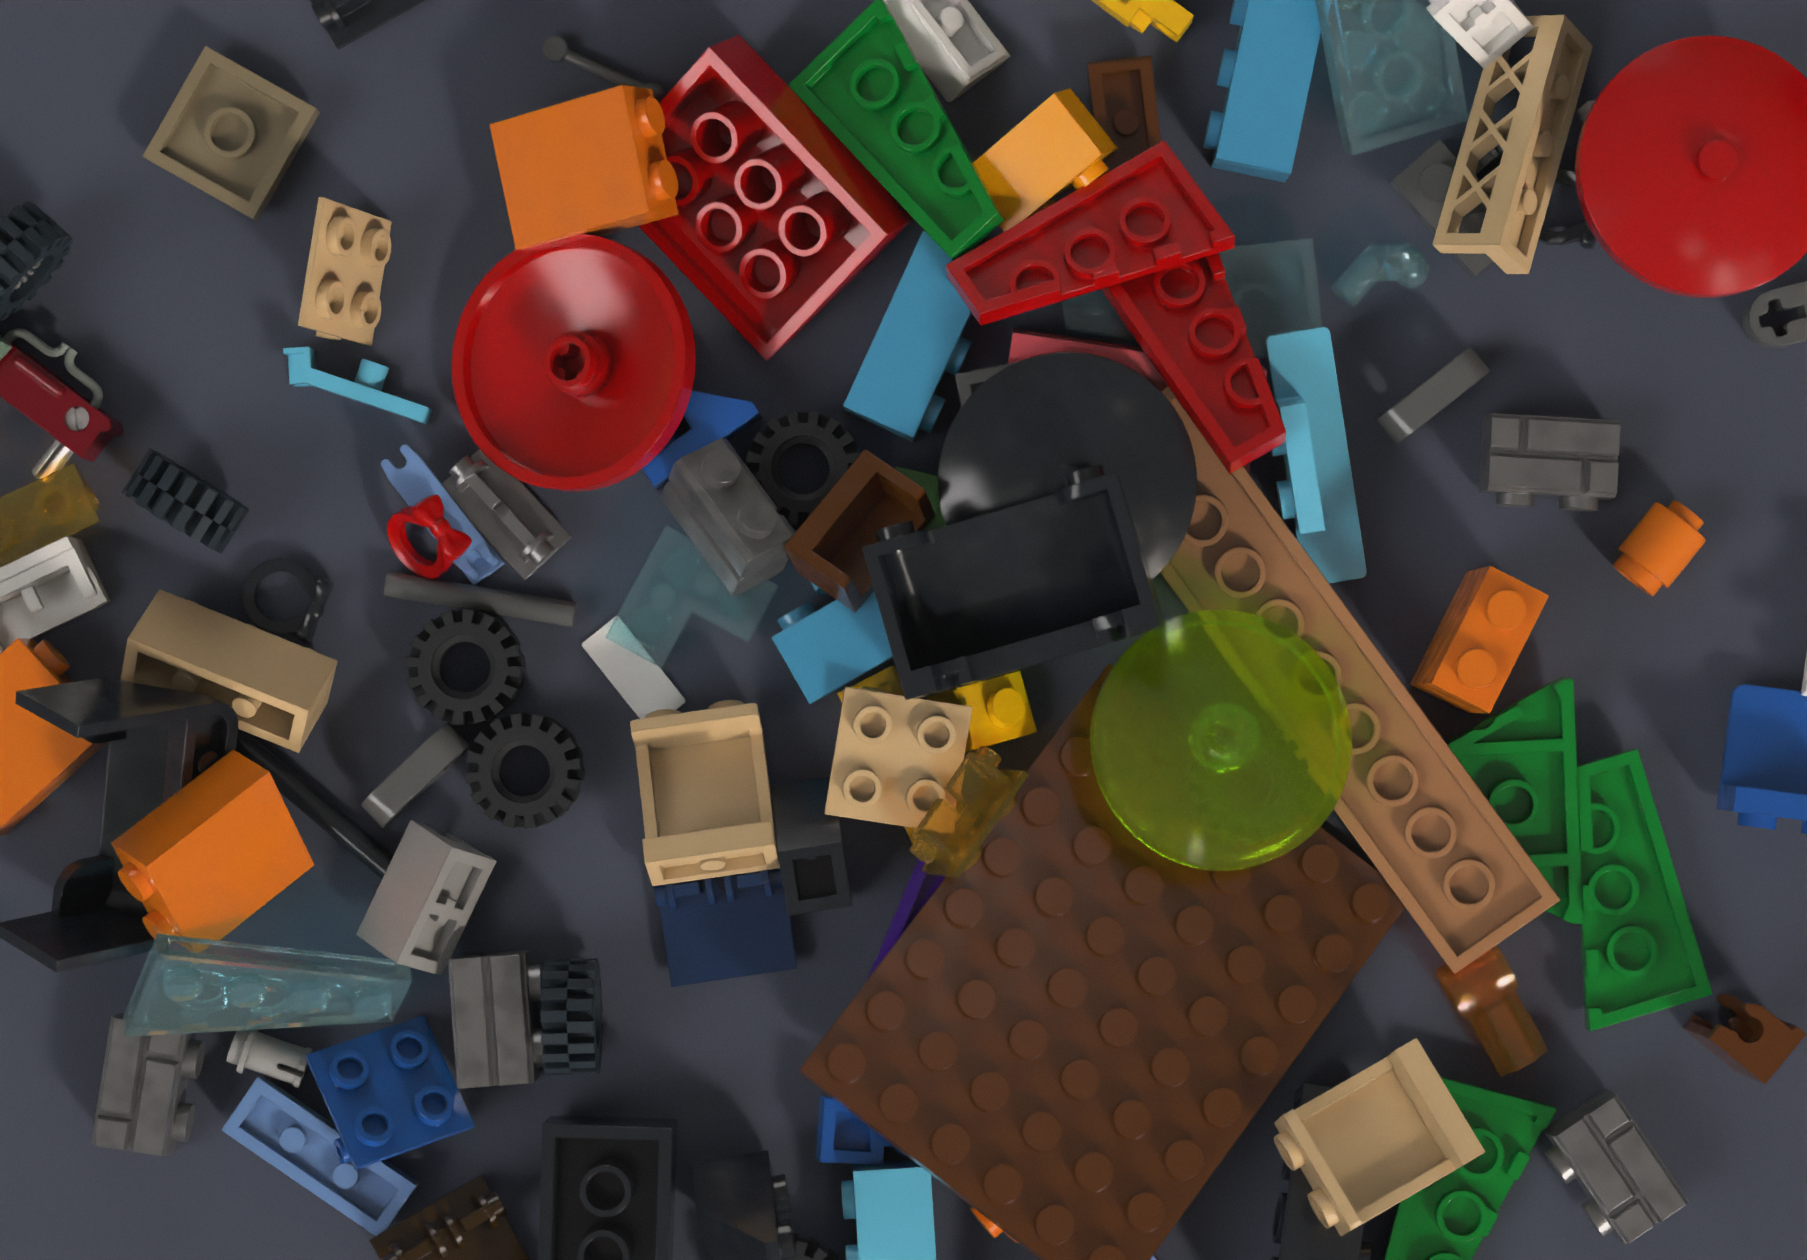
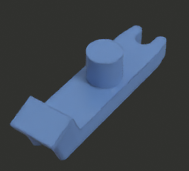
M402 445L400 452L406 458L405 467L396 468L389 459L382 460L381 467L389 481L409 506L414 507L421 499L430 495L440 496L444 506V518L450 523L452 528L464 532L472 539L467 551L454 560L453 563L464 572L472 585L477 586L505 563L491 544L481 535L421 456L409 445ZM426 527L428 531L431 533V535L435 538V536L432 534L429 528Z

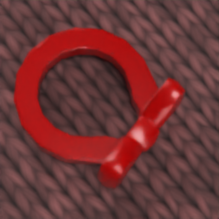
M430 495L421 499L414 507L409 506L400 509L387 522L388 539L398 559L410 571L427 579L437 578L446 572L453 561L467 551L472 542V539L467 534L452 528L450 523L444 518V506L439 495ZM407 522L429 528L438 541L437 561L427 560L412 547L405 531Z

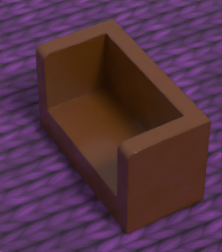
M865 449L785 544L784 548L799 574L856 613L874 591L862 547L878 542L875 531L906 521H913L916 532L922 531L936 515L926 491L920 485Z

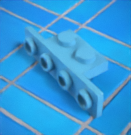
M1325 326L1269 335L1266 337L1265 342L1274 400L1286 430L1285 443L1271 450L1272 456L1283 455L1287 480L1276 482L1282 519L1293 518L1296 538L1329 583L1364 578L1367 574L1330 330Z

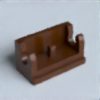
M1717 994L1716 999L1720 1005L1730 1009L1734 1017L1728 1020L1729 1028L1720 1024L1713 1027L1711 1022L1694 1014L1689 1017L1682 1028L1735 1072L1766 1084L1805 1037L1806 1033L1797 1025L1778 1019L1760 1005L1743 1003L1738 998L1728 994Z

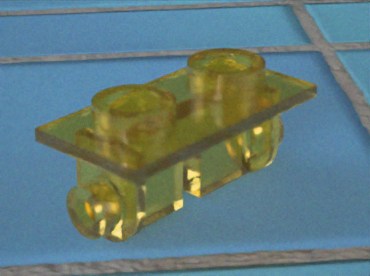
M75 464L64 467L0 497V568L61 538L75 534L100 522L95 512L100 509L98 499L90 486L84 487Z
M980 746L976 753L968 752L945 786V789L960 802L959 806L955 810L946 800L937 798L918 827L911 834L914 843L910 847V851L915 857L925 862L921 870L925 874L959 878L962 872L972 867L982 853L983 841L996 822L1004 818L1015 806L1018 797L1016 793L1029 774L1021 770L998 769L997 767L1002 761L1001 757L986 746Z

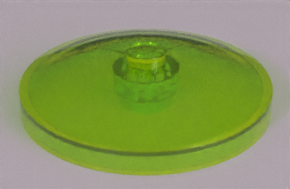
M1205 610L1180 615L1165 621L1166 627L1149 630L1122 654L1107 675L1097 696L1092 714L1090 748L1095 775L1102 794L1121 824L1137 840L1159 855L1176 863L1211 871H1233L1263 865L1298 847L1324 823L1333 811L1345 786L1351 763L1352 730L1348 709L1341 689L1325 662L1304 640L1280 624L1264 617L1234 610Z

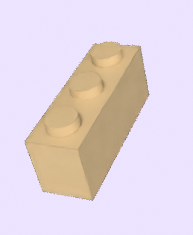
M159 589L127 639L120 680L213 696L234 709L238 718V729L299 753L328 703L338 660Z

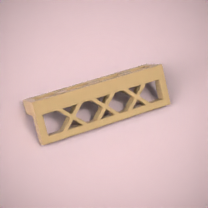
M1566 15L1526 16L1534 28L1523 37H1536L1532 51L1511 67L1508 62L1511 46L1488 67L1483 68L1432 244L1440 253L1486 254L1506 274H1529L1593 48L1592 44ZM1516 87L1520 93L1516 108L1499 122L1495 123L1491 118L1495 103ZM1497 145H1500L1503 149L1500 165L1479 181L1475 175L1479 160ZM1483 202L1487 210L1480 233H1458L1462 218Z

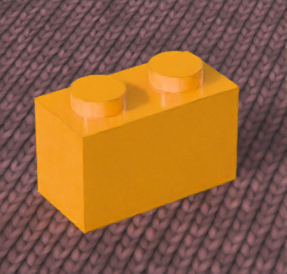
M1071 88L1052 94L973 163L1004 218L999 226L1003 231H1006L1055 203L1071 187L1074 186L1078 190L1106 174L1109 168L1103 160L1118 149V147Z

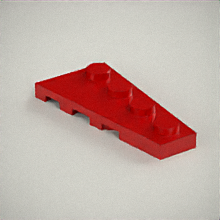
M1163 140L1095 179L1086 187H1081L946 265V274L948 280L982 326L1233 249L1235 247V235L1166 141Z
M1219 253L1102 288L1101 290L1229 474L1285 443L1286 430L1260 361L1258 358H1255L1246 334L1247 327L1239 305H1235L1225 279L1226 271Z

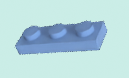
M263 1075L256 1078L221 1130L375 1236L389 1228L419 1184L417 1180L386 1159L357 1170L354 1169L351 1161L341 1164L334 1149V1140L340 1138L335 1124Z

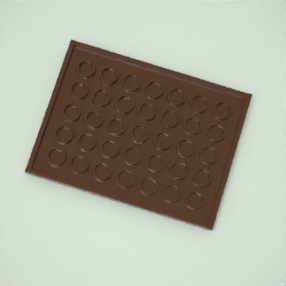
M1108 664L1102 670L798 1070L799 1073L1040 1260H1150L1405 908L1381 873L1302 812L1292 818L1293 822L1285 829L1253 844L1242 845L1240 840L1227 843L1220 840L1222 834L1215 831L1210 835L1201 827L1206 822L1200 815L1195 819L1193 818L1189 808L1194 806L1191 797L1185 798L1184 786L1189 784V777L1185 776L1187 765L1194 760L1193 754L1207 739L1111 664ZM1236 761L1230 763L1224 772L1223 787L1226 795L1233 803L1241 807L1253 808L1260 806L1265 801L1269 787Z

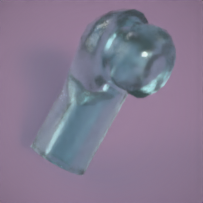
M1411 244L1371 245L1355 259L1331 288L1344 302L1351 307H1355L1378 281H1397L1408 289L1420 286L1428 276L1429 267L1423 259L1422 252Z

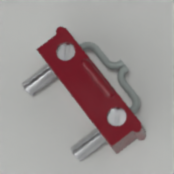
M23 328L10 330L5 335L0 332V335L12 346L0 360V397L55 438L32 469V474L39 481L50 484L73 453L82 459L94 462L113 436H121L124 429L120 422L100 408L103 401L102 389L96 381L76 367L74 358L78 352L64 342L56 348L50 347L33 333ZM23 338L49 357H58L65 354L64 363L67 371L93 392V400L88 399L13 342V340Z

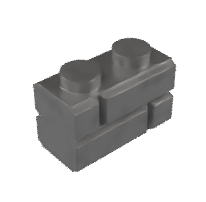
M1491 413L1483 417L1479 493L1496 494V506L1530 508L1534 507V496L1558 497L1559 509L1598 511V500H1609L1615 498L1617 494L1620 421Z
M726 438L716 440L676 461L668 477L670 481L666 483L662 492L661 500L732 596H737L783 571L789 559L784 546L795 534V531L786 518L776 512L777 506Z
M530 950L458 955L448 959L457 1088L534 1083L539 1078V1067H544L542 1058L543 1045H541L542 1028L536 1029L534 1003H541V989H543L541 980L542 964L531 965Z
M119 1013L111 1016L91 1145L157 1156H169L178 1150L179 1141H189L194 1123L195 1106L194 1104L185 1103L189 1078L198 1079L205 1052L204 1041L195 1039L197 1024L133 1013Z
M1608 1089L1600 1091L1578 1106L1576 1110L1569 1112L1544 1131L1553 1145L1544 1152L1547 1159L1566 1184L1576 1179L1589 1200L1581 1204L1580 1207L1602 1238L1612 1232L1615 1238L1622 1243H1631L1652 1229L1656 1223L1665 1220L1689 1202L1618 1095Z

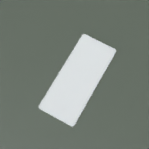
M615 616L582 643L585 651L640 719L645 718L647 714L656 710H676L685 703V698L619 616Z

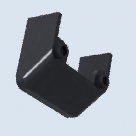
M97 678L16 691L15 704L76 738H83L91 743L109 742L99 855L79 859L62 871L54 886L51 912L0 922V938L56 973L164 949L151 936L143 923L142 918L148 914L143 903L129 893L118 876V871L123 868V865L111 842L231 750L236 751L238 718L234 709L207 694L109 678Z

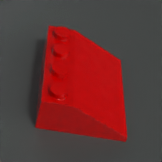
M740 35L710 46L659 103L665 119V129L662 133L666 157L667 161L674 168L678 180V193L675 196L679 215L639 225V227L766 361L773 358L855 280L914 220Z

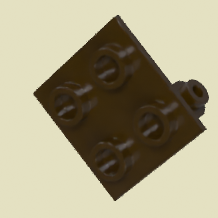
M482 1175L472 1179L369 1240L380 1260H529L504 1216L507 1212L503 1203L495 1192L490 1191Z

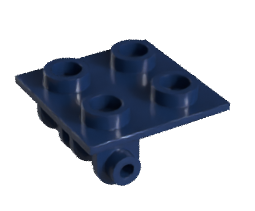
M780 868L654 886L656 904L660 907L671 987L798 968L790 916L787 915Z

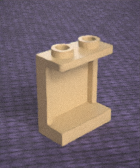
M724 700L710 705L706 710L685 713L674 709H661L647 714L643 719H636L630 722L631 735L636 750L645 839H642L644 861L652 886L780 868L763 727L756 703L745 704L738 700Z
M1417 1038L1297 1109H1292L1283 1114L1274 1122L1279 1131V1134L1274 1136V1142L1281 1157L1292 1171L1301 1168L1314 1190L1307 1194L1314 1213L1327 1229L1334 1225L1341 1237L1485 1153V1150Z

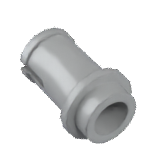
M255 1023L251 1029L239 1025L226 1062L237 1065L236 1072L242 1074L246 1068L293 1084L294 1087L299 1088L308 1066L305 1057L307 1054L312 1053L313 1049L309 1047L304 1048L259 1032L260 1025Z

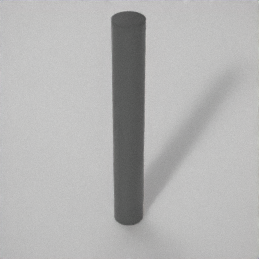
M390 571L387 573L384 587L385 597L458 609L476 610L483 613L568 627L574 626L577 611V602L445 580L427 579Z

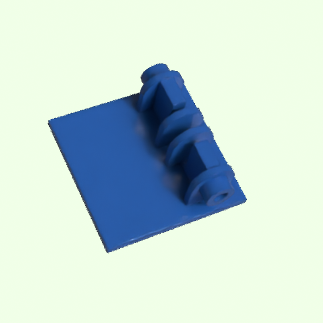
M425 1015L307 1054L305 1057L340 1135V1138L334 1140L336 1156L341 1164L351 1161L355 1170L464 1132L475 1126Z

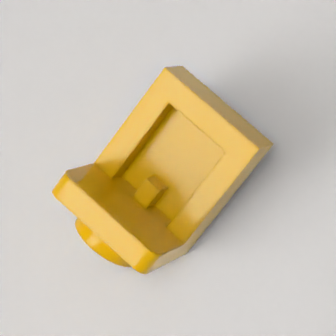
M1020 671L927 697L928 700L972 706L965 752L1037 732Z

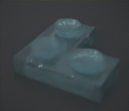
M666 525L605 638L663 668L692 613L749 642L779 586L767 580L737 596H732L691 539Z

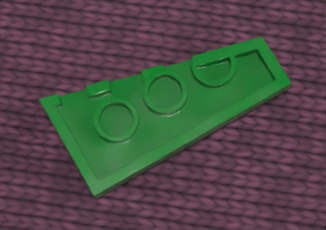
M875 0L788 84L953 261L973 250L1004 220L884 0Z
M1638 749L1626 750L1577 765L1583 924H1580L1585 1029L1594 1031L1713 995Z
M1440 1076L1485 1150V1153L1394 1206L1380 1260H1471L1484 1236H1488L1499 1216L1497 1212L1515 1179L1518 1180L1530 1159L1529 1153L1543 1128H1547L1557 1108Z

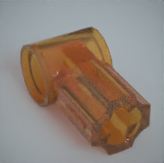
M1497 945L1456 974L1452 972L1446 963L1434 969L1444 993L1462 1019L1466 1017L1497 1075L1502 1077L1508 1073L1518 1071L1533 1063L1548 1051L1530 1014L1526 1011L1515 991L1519 988L1518 982Z

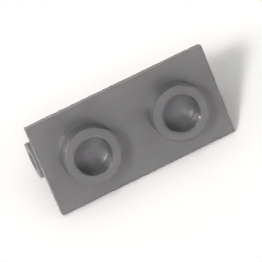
M480 449L471 457L466 455L449 471L451 476L442 483L474 526L524 580L529 578L572 538L520 480L497 467Z

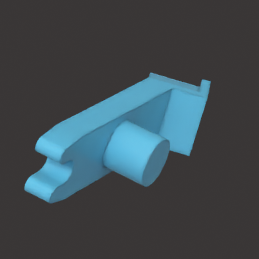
M311 347L283 348V353L288 356L289 384L293 385V387L313 386L427 425L432 409L382 392L389 370L388 367L362 359L355 381L352 382L317 370L316 352Z

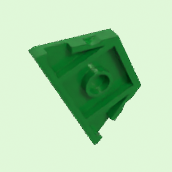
M1559 677L1445 742L1559 896L1560 901L1546 911L1569 923L1583 924L1573 678Z

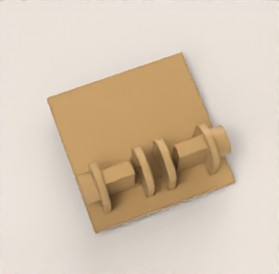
M324 197L318 198L298 326L315 330V336L332 340H341L342 338L372 346L374 329L381 316L380 292L384 267L391 254L390 230L392 221Z
M845 687L824 814L951 834L972 706L921 698L905 700V697L902 695L890 694L882 689Z

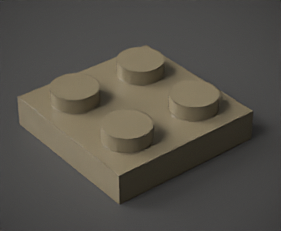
M205 46L142 157L258 222L320 111Z

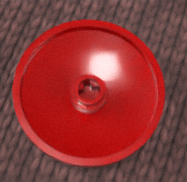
M1713 35L1682 38L1659 45L1640 55L1618 72L1602 89L1585 118L1579 135L1575 161L1576 187L1584 217L1591 232L1606 253L1626 272L1653 288L1671 294L1695 298L1724 297L1752 290L1775 279L1796 264L1807 253V78L1791 63L1760 45L1737 38Z
M582 233L530 248L514 250L500 260L476 286L466 303L455 333L451 364L455 400L463 423L475 444L487 458L507 474L534 486L559 491L579 492L600 489L623 481L637 473L662 451L674 435L686 412L692 394L696 365L695 340L690 318L681 296L673 283L657 265L640 252L624 244L600 236Z

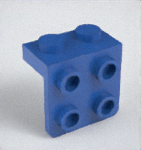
M1747 684L1738 685L1731 691L1716 809L1738 812L1737 825L1776 830L1778 817L1802 820L1801 833L1807 834V696H1802L1801 691Z

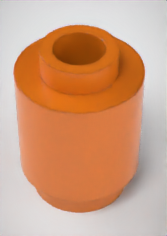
M1673 500L1668 507L1655 502L1618 547L1617 550L1621 555L1612 566L1627 580L1653 597L1661 586L1667 589L1704 545L1706 539L1698 532L1704 522L1690 509L1676 500Z

